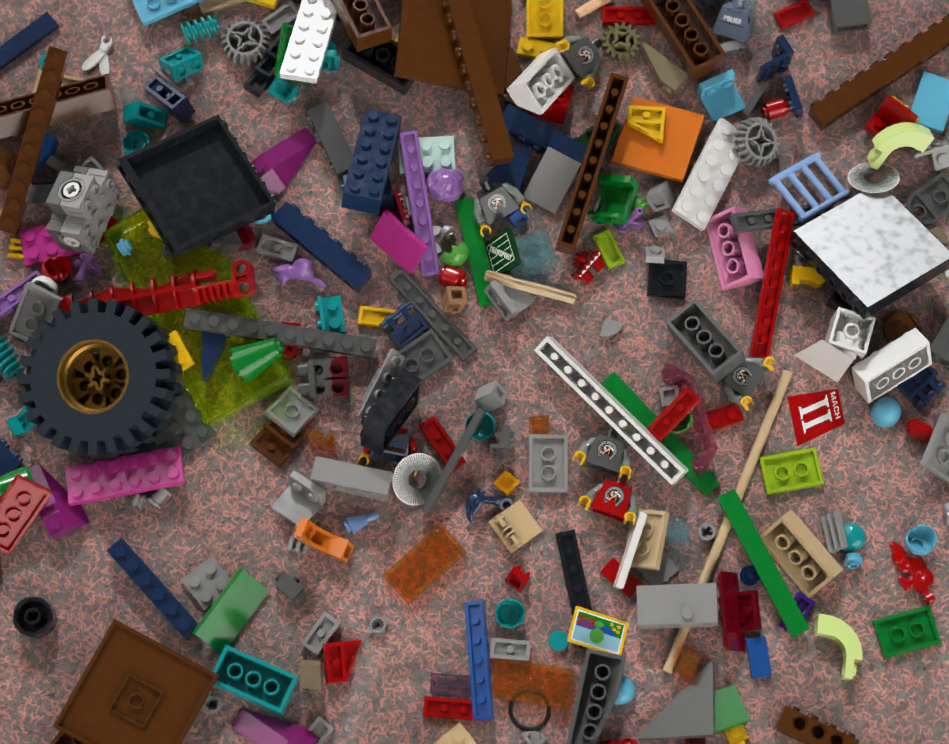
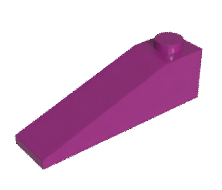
M304 127L265 151L250 163L256 167L257 175L265 181L270 194L277 197L288 187L289 182L299 170L300 165L316 144V140Z
M40 464L29 468L34 482L52 491L51 496L39 514L49 536L54 541L90 523L81 505L70 506L68 503V492Z
M244 709L232 724V727L256 744H316L319 740L318 736L303 726Z

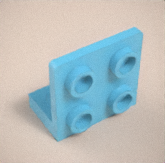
M732 69L698 85L697 94L713 123L717 122L720 118L724 119L736 114L746 107L733 83L735 73Z

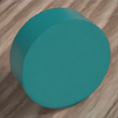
M562 631L553 632L548 640L550 648L554 651L564 650L568 645V637Z

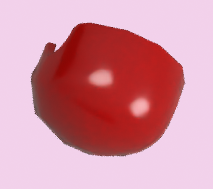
M57 255L55 258L48 257L41 266L42 275L51 278L56 284L65 282L73 271L70 261L62 255Z

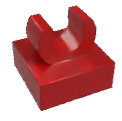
M521 565L518 567L514 566L505 579V582L519 593L530 579V572L528 571L527 574L522 572Z

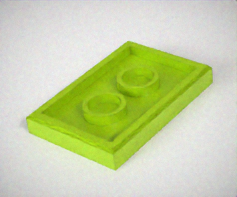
M816 447L758 458L767 496L824 485Z

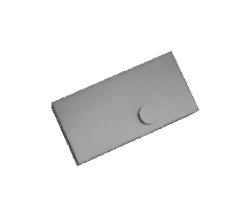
M316 456L310 479L321 488L389 502L393 473Z
M716 583L636 586L639 630L719 627Z

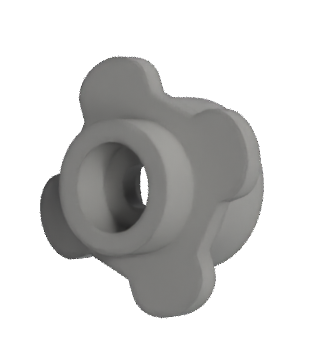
M375 614L371 615L370 626L367 627L368 633H377L379 636H384L386 634V625L389 623L388 618L377 617Z

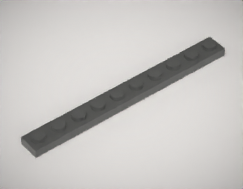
M192 308L186 309L183 328L259 341L276 338L281 340L284 345L373 360L377 339Z

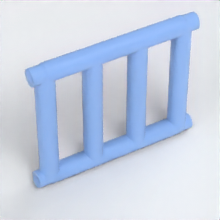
M819 152L768 180V183L776 187L799 216L798 220L800 223L809 220L851 195L850 190H845L820 159L821 154ZM814 162L839 194L832 197L808 168V165ZM801 170L824 198L825 202L819 205L794 173ZM788 178L812 209L805 213L781 183V180Z

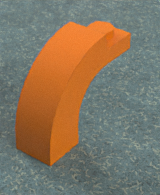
M302 517L295 526V539L327 556L344 563L348 562L355 547L349 540L321 529L305 517Z

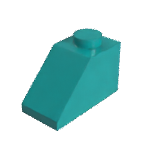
M138 100L124 105L122 123L136 128L166 129L167 111Z

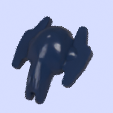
M478 488L476 492L469 494L466 499V516L468 521L472 522V516L484 503L497 505L499 509L504 511L503 503L508 501L512 505L513 501L507 496L501 498L484 496L485 491L480 492L481 488Z

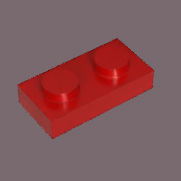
M735 403L701 414L707 433L744 421L740 407Z

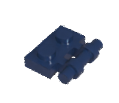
M791 74L784 76L785 83L782 84L787 97H790V100H788L790 109L795 113L796 118L803 117L804 111Z
M410 301L398 306V310L391 315H387L384 321L379 324L383 330L389 326L391 327L392 331L387 336L398 350H401L429 327L418 311H415L412 315L409 313L408 310L413 307ZM403 316L405 320L397 325L395 321Z
M929 366L900 383L897 388L909 401L915 396L918 401L914 404V407L920 410L923 406L926 407L935 395L938 396L942 393L946 383L943 380L936 383L933 379L938 374ZM928 385L930 390L924 394L921 390Z

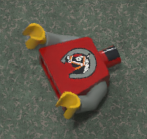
M618 473L615 482L605 480L604 483L598 484L579 499L578 506L580 504L586 505V511L590 506L591 511L623 522L625 525L627 521H632V526L636 524L638 504L636 496L632 494V489L626 487L628 481L626 475H622L619 478Z

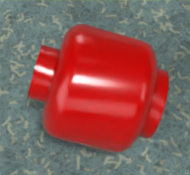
M444 266L439 272L438 279L440 280V285L444 288L446 286L465 287L467 284L466 272L458 267Z

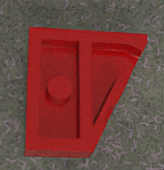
M361 640L323 643L326 684L348 681L351 673L350 669L356 659V652L362 643Z

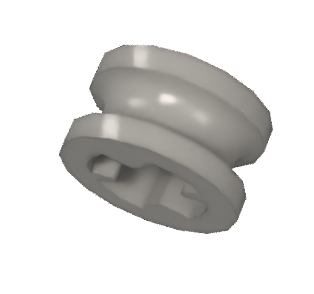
M136 493L132 506H138V509L142 510L146 504L148 494Z
M709 523L702 524L697 531L699 539L704 542L711 541L716 534L714 526ZM709 528V533H712V535L704 537L702 535L704 532H701V530Z

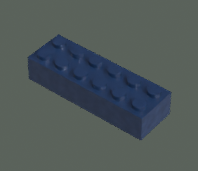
M365 108L343 191V208L379 215L398 140V133L400 132L402 116Z

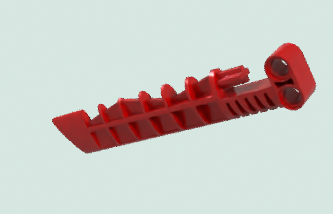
M238 259L231 266L233 276L231 280L201 285L202 282L217 280V273L215 269L199 272L194 269L177 278L175 273L172 274L171 281L159 287L157 286L156 279L153 277L150 280L151 289L136 288L135 283L130 282V288L110 286V288L95 295L93 290H90L89 297L79 302L88 304V299L93 298L104 302L113 300L148 316L200 306L204 302L209 304L211 300L214 303L218 299L220 301H223L224 298L230 300L232 296L234 298L251 297L257 291V284L252 263ZM245 264L246 270L241 274L240 266ZM245 283H248L249 289L247 292L243 291V285ZM73 295L60 296L63 298L60 309L70 311L69 303L74 302Z

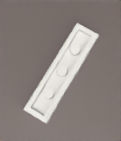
M637 513L636 524L632 527L613 585L614 588H624L647 519L646 513Z

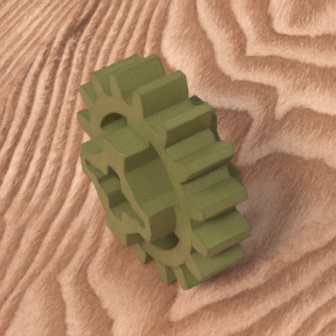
M616 22L614 28L609 25L608 31L603 32L604 37L601 39L603 43L602 50H606V56L611 55V60L616 57L618 62L621 61V58H624L625 62H627L628 57L633 59L635 53H639L638 47H641V41H639L641 35L637 34V29H631V24L626 27L624 22H622L621 26ZM610 37L612 38V44H611V45H610V43H609Z

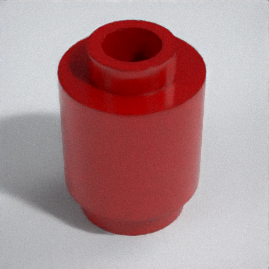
M778 98L763 103L761 112L763 117L770 121L786 116L790 112V106L786 98Z
M917 418L909 420L905 426L906 435L922 443H929L934 431L931 425Z

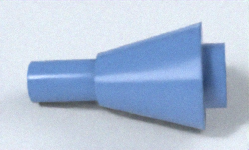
M374 511L367 515L345 517V522L342 523L346 533L354 535L367 525L368 522L379 518L377 511Z

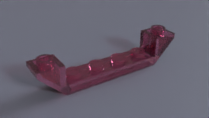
M671 363L666 364L662 371V379L667 383V386L683 385L682 391L688 387L701 399L694 376ZM702 401L692 410L694 429L699 433L700 447L704 450V452L696 453L691 461L692 470L696 472L697 477L703 475L718 449Z

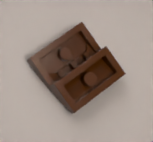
M269 419L263 425V429L250 441V445L280 468L301 444L305 435L299 432L293 438Z

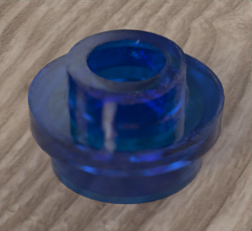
M745 566L740 571V580L745 585L751 586L758 582L759 577L753 566ZM747 572H751L753 574L752 579H749L746 576Z

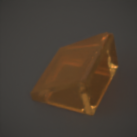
M549 415L529 417V434H549Z

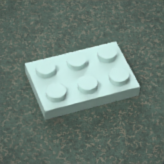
M454 136L419 138L424 175H428L440 168L456 170ZM398 139L400 176H405L400 149V142Z

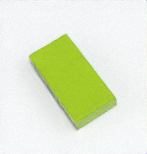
M610 229L592 236L597 249L602 253L601 257L606 263L608 270L625 263V259Z

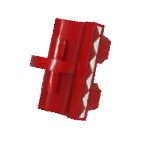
M599 250L596 252L592 251L588 257V252L586 251L582 254L576 252L573 255L576 261L572 265L577 268L571 275L574 280L579 279L584 284H589L594 279V276L588 271L591 266L598 272L606 265L600 257L602 253Z

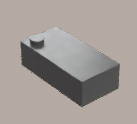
M696 299L665 321L668 331L715 384L746 361L744 352Z

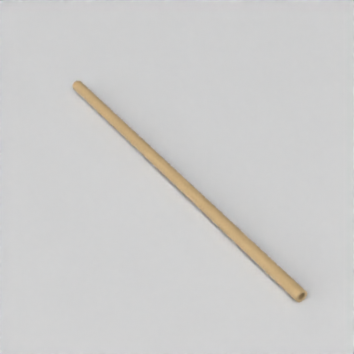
M784 370L735 489L740 500L744 496L793 374L788 370ZM726 515L698 583H708L731 528ZM679 628L662 671L672 674L690 628Z

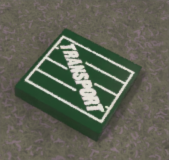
M512 228L504 229L484 243L492 271L506 274L522 263Z

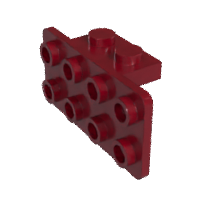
M718 571L716 583L719 587L720 596L718 603L722 614L720 622L724 633L722 642L726 651L745 652L744 632L762 630L758 590L740 592L737 573Z

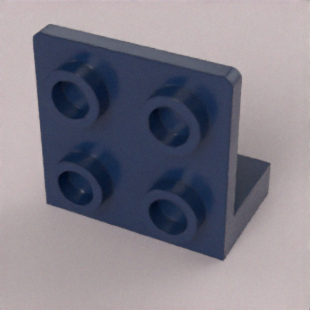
M783 34L776 38L771 53L773 60L760 66L756 77L757 83L762 80L766 82L778 72L781 74L789 69L794 51Z

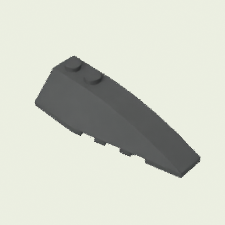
M587 648L567 744L596 743L618 698L626 656Z

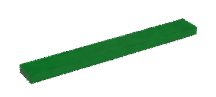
M615 372L601 383L646 428L657 418ZM672 432L661 442L689 469L685 476L705 497L720 484Z
M735 489L717 497V501L791 638L809 630L810 628Z

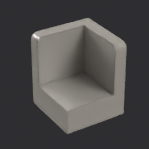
M668 181L651 186L646 196L654 213L671 207L675 198V194Z
M495 380L478 388L474 401L483 411L490 412L504 405L507 392Z

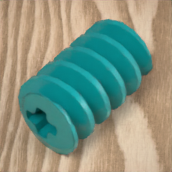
M214 13V19L207 15V21L200 17V23L193 19V25L189 21H186L185 27L180 23L184 38L189 45L192 38L197 43L199 36L203 41L206 39V34L210 39L213 38V32L217 37L220 36L221 29L216 13Z
M7 336L0 337V372H3L2 376L6 379L15 378L27 368L25 366L19 367L21 364H19V360L16 361L19 355L17 353L12 355L15 348H8L11 342H4Z

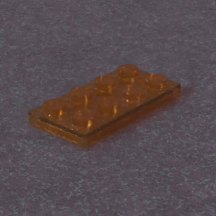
M440 523L386 571L382 577L410 605L459 561L467 551Z
M495 658L492 680L493 699L569 710L574 669Z

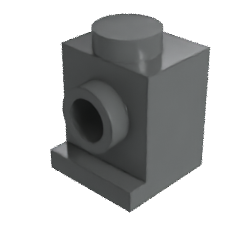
M282 571L275 579V586L293 602L307 588L303 582L299 585L300 580L292 573L288 575Z

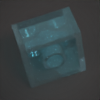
M545 228L515 238L522 261L517 266L521 279L525 280L558 268V259Z

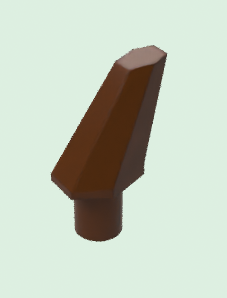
M183 12L180 19L189 21L193 25V19L200 23V17L207 21V16L194 13L189 15Z

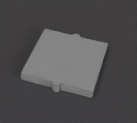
M664 550L660 570L638 569L650 585H661L663 582H668L669 578L679 571Z

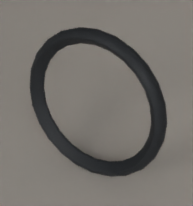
M524 689L512 697L509 704V716L516 727L524 731H535L542 728L549 720L551 713L550 703L547 697L540 691ZM525 693L537 694L546 704L547 712L544 720L534 727H526L519 724L513 715L514 702Z

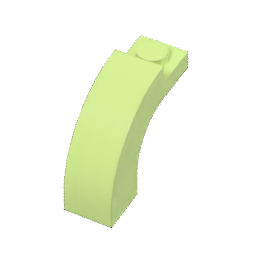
M904 122L891 125L883 129L872 139L875 147L870 150L867 160L872 168L878 170L888 155L895 149L908 146L924 152L933 141L934 136L930 129L917 123Z
M825 614L816 615L814 636L830 638L840 646L843 653L841 680H851L857 671V665L854 662L862 661L863 657L859 638L854 630L841 619Z

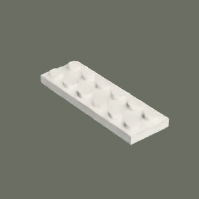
M302 0L280 70V78L317 84L338 14L331 0Z
M723 118L718 119L671 210L700 231L705 230L740 161V156H735L737 150L733 149L735 143L732 142L736 138L733 135L737 131L736 127Z

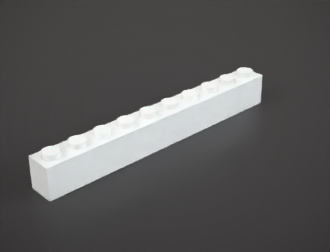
M547 336L535 348L534 351L671 485L676 484L689 471L553 337Z

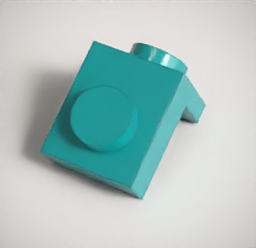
M275 77L267 93L286 105L296 100L299 94L297 93L299 87L297 85H290L280 77Z
M25 406L16 416L6 420L13 436L29 433L37 425L29 422L25 416V413L30 411V407Z

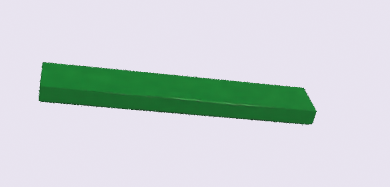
M469 197L455 200L463 239L469 248L468 260L479 306L481 308L494 305L484 292L489 283H491L485 281L484 276L486 271H491L484 240L480 235L481 228L478 226L473 214L474 199Z

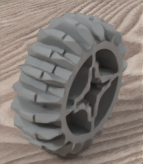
M241 17L240 22L234 19V25L228 23L229 29L224 28V34L221 35V47L223 48V53L227 54V59H232L234 64L239 61L241 66H243L244 62H247V65L250 66V61L257 64V58L262 60V54H265V51L269 48L271 40L268 30L264 29V24H259L257 19L252 22L250 17L247 21ZM254 33L260 37L259 44L253 39ZM232 39L238 43L237 50L231 46Z
M751 117L743 120L736 127L737 131L733 133L736 137L732 140L735 143L733 149L737 150L735 156H740V161H745V166L751 165V168L764 167L770 164L776 158L775 154L779 152L776 147L780 145L777 142L780 136L775 135L777 129H772L773 123H767V119Z

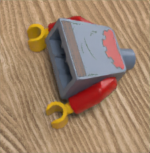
M402 426L382 455L364 447V454L358 458V464H361L363 458L367 459L365 467L370 465V458L399 464L405 457L417 453L418 448L414 438L409 436V429Z

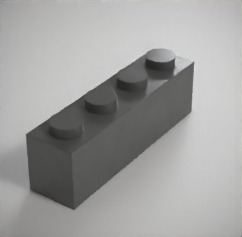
M325 102L307 110L308 117L306 121L309 127H313L316 132L313 135L317 144L321 143L323 147L321 152L324 159H329L331 163L329 169L332 175H336L338 180L343 178V175H348L353 154L328 102Z

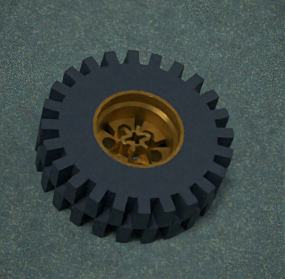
M93 298L88 299V304L75 301L69 303L70 311L60 308L52 312L55 319L52 323L42 320L38 324L37 328L42 332L39 339L31 336L27 339L26 345L33 348L30 357L21 355L19 359V364L27 367L26 374L17 375V384L26 387V393L19 394L18 396L21 404L30 407V411L25 413L28 421L39 425L36 429L37 433L44 438L51 439L52 445L74 454L103 459V457H122L123 452L133 454L140 450L139 445L141 443L151 444L157 439L153 434L156 429L165 430L170 424L164 419L167 413H176L178 404L173 402L174 393L182 394L183 385L176 381V375L183 374L182 365L174 361V356L178 355V351L174 345L167 341L170 337L168 333L156 325L157 322L152 318L113 300L104 302ZM98 350L100 361H97L94 352ZM113 358V364L108 367V359ZM94 363L91 372H89V366ZM77 371L85 373L83 375L84 378H77ZM126 371L125 379L121 380L120 374ZM87 382H89L90 384L87 387V391H85L84 385ZM120 389V390H121V394H120V396L116 399V398H115V393H116L117 390ZM91 395L86 404L84 405L81 402V400L84 399L86 396ZM100 395H102L103 402L98 405L97 399Z

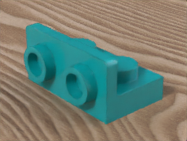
M190 46L181 48L159 59V65L171 72L173 82H178L204 69L202 53Z
M321 295L317 296L318 302H314L316 313H320L321 319L317 320L318 330L346 333L341 296L321 298Z

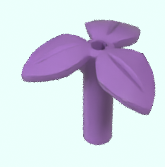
M638 207L631 212L627 225L619 224L617 226L618 230L621 233H626L628 225L633 230L644 227L646 222L637 218L643 213V209Z
M81 252L79 255L81 259H76L72 262V272L79 271L75 279L76 284H82L88 269L94 275L102 276L100 266L96 262H90L93 256L88 253Z

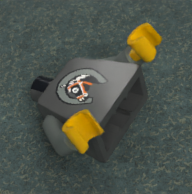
M577 35L566 36L561 41L556 42V45L561 47L558 51L574 75V79H584L581 81V85L586 84L587 91L594 87V77L599 66L598 62L601 60V56L597 52L603 45L601 40L595 37L590 41L587 37L581 38Z
M771 356L766 359L745 358L746 361L726 375L722 386H724V392L730 402L743 406L745 411H749L747 404L751 403L754 405L751 395L766 371L764 368L767 367L770 371L775 369L770 364L773 362L777 363V361Z
M608 427L606 436L598 434L596 438L591 437L581 445L573 456L572 461L574 462L575 459H579L581 466L586 465L614 475L619 473V478L623 474L627 475L628 479L631 477V460L628 449L623 447V441L617 440L619 433L613 427Z

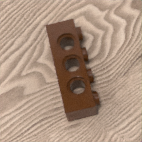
M793 705L782 707L773 728L804 744H831L833 736L839 738L840 744H858L860 741L855 738V734L836 730L837 726L829 722L821 723L815 715L810 713L804 715L800 713L799 708ZM795 719H800L803 722L801 730L795 728ZM816 727L821 730L820 738L813 736V728Z

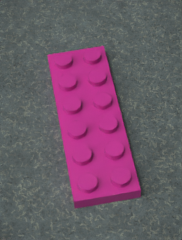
M180 445L65 468L68 503L70 506L186 484Z

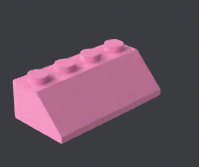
M733 206L712 216L706 226L722 290L748 286L763 280L764 273L753 232L734 234L729 217L731 214L748 212L747 208Z

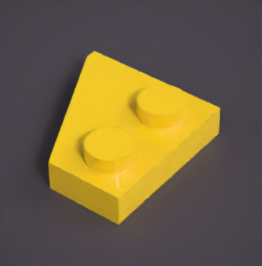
M629 105L627 125L663 143L666 107Z

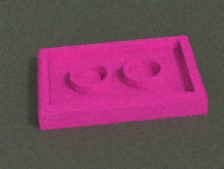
M388 210L383 212L369 237L409 274L415 271L428 248L421 239Z

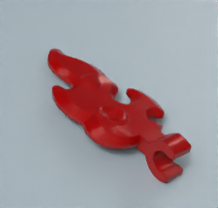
M890 542L889 546L891 547L893 563L900 572L910 574V578H904L902 575L898 576L900 585L906 591L913 587L915 593L920 592L926 605L933 603L936 598L929 591L928 587L933 583L934 576L927 569L923 558L911 553L912 557L909 558L901 545Z

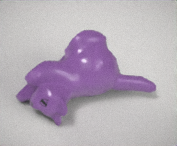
M301 258L295 260L292 265L284 264L273 268V271L277 272L275 278L281 283L282 287L286 286V282L290 279L309 281L322 288H326V284L322 280L314 277L313 263L310 259Z

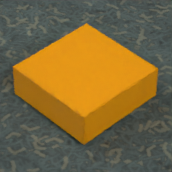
M505 469L494 481L493 485L508 497L520 481Z

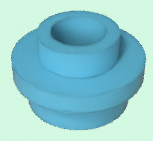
M123 238L119 239L116 246L124 257L132 255L131 250L133 246L130 241Z
M848 553L845 555L843 563L850 569H856L863 564V558H861L859 553Z

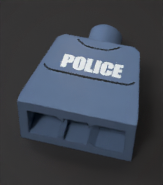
M733 0V3L727 2L720 10L712 33L743 42L747 41L752 35V8L743 6L745 0Z

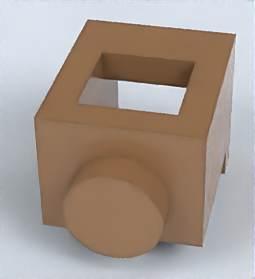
M446 286L441 298L443 312L450 314L462 312L464 305H467L465 287ZM451 294H458V295H457V297H452Z

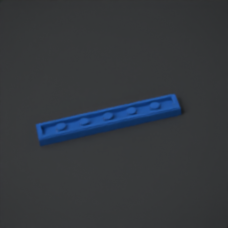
M485 601L464 602L473 721L494 719Z

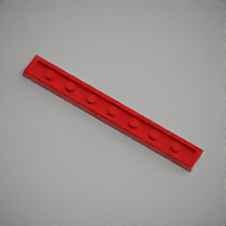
M776 208L748 356L751 358L766 359L770 354L796 213L781 208Z

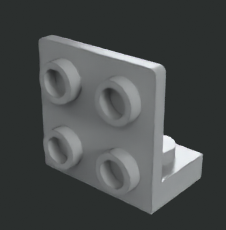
M514 272L508 274L509 276L517 277ZM496 279L489 283L484 290L506 321L535 302V299L529 292L503 286Z
M294 470L290 474V486L272 505V510L294 525L302 517L311 520L326 502V490Z

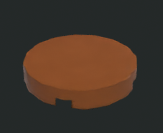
M896 312L885 321L883 335L889 343L915 327L921 333L922 327L919 320L913 314Z

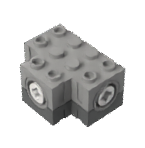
M76 165L73 173L60 171L46 200V204L53 212L46 230L60 249L94 254L122 193L109 171Z

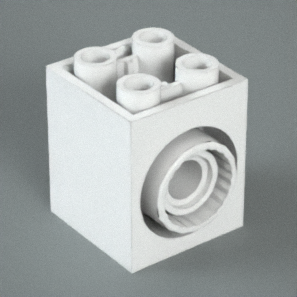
M838 307L830 319L824 341L853 358L854 360L851 364L855 365L867 353L876 318L870 316L864 320L854 311Z

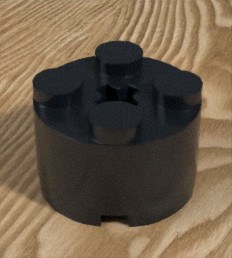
M26 597L17 603L13 611V624L15 628L23 635L32 639H40L49 635L58 621L54 607L40 597ZM34 614L37 615L36 621H33L34 618L32 616Z

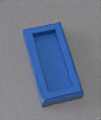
M766 636L745 639L751 678L772 676Z

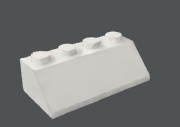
M555 47L539 54L506 90L517 106L541 115L575 77Z

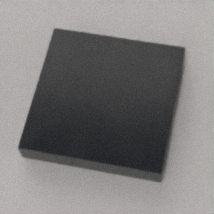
M664 260V264L649 263L647 296L685 299L687 261Z

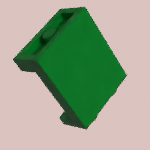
M599 173L597 181L602 186L594 211H588L587 215L592 219V222L599 225L603 223H609L613 226H619V224L627 225L639 183L632 176Z

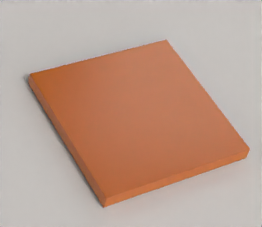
M633 96L631 105L666 107L663 143L628 126L626 117L611 164L683 183L705 115Z

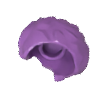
M437 169L428 175L426 180L427 191L432 198L445 203L458 200L463 193L464 176L458 170Z

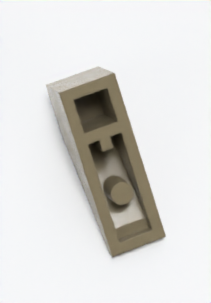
M644 42L641 53L660 90L664 94L674 97L687 82L688 74Z
M300 660L301 689L306 690V694H318V691L323 690L324 666L321 661Z

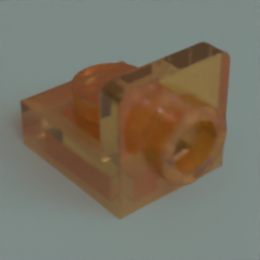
M308 428L304 434L307 440L324 451L327 447L330 448L336 440L335 431L332 429L325 438L323 437L324 434L317 429L313 431Z

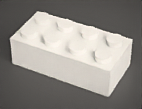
M915 327L911 331L905 332L898 339L889 342L882 349L873 352L866 359L857 362L851 367L855 389L869 404L897 387L900 383L932 365L930 342Z

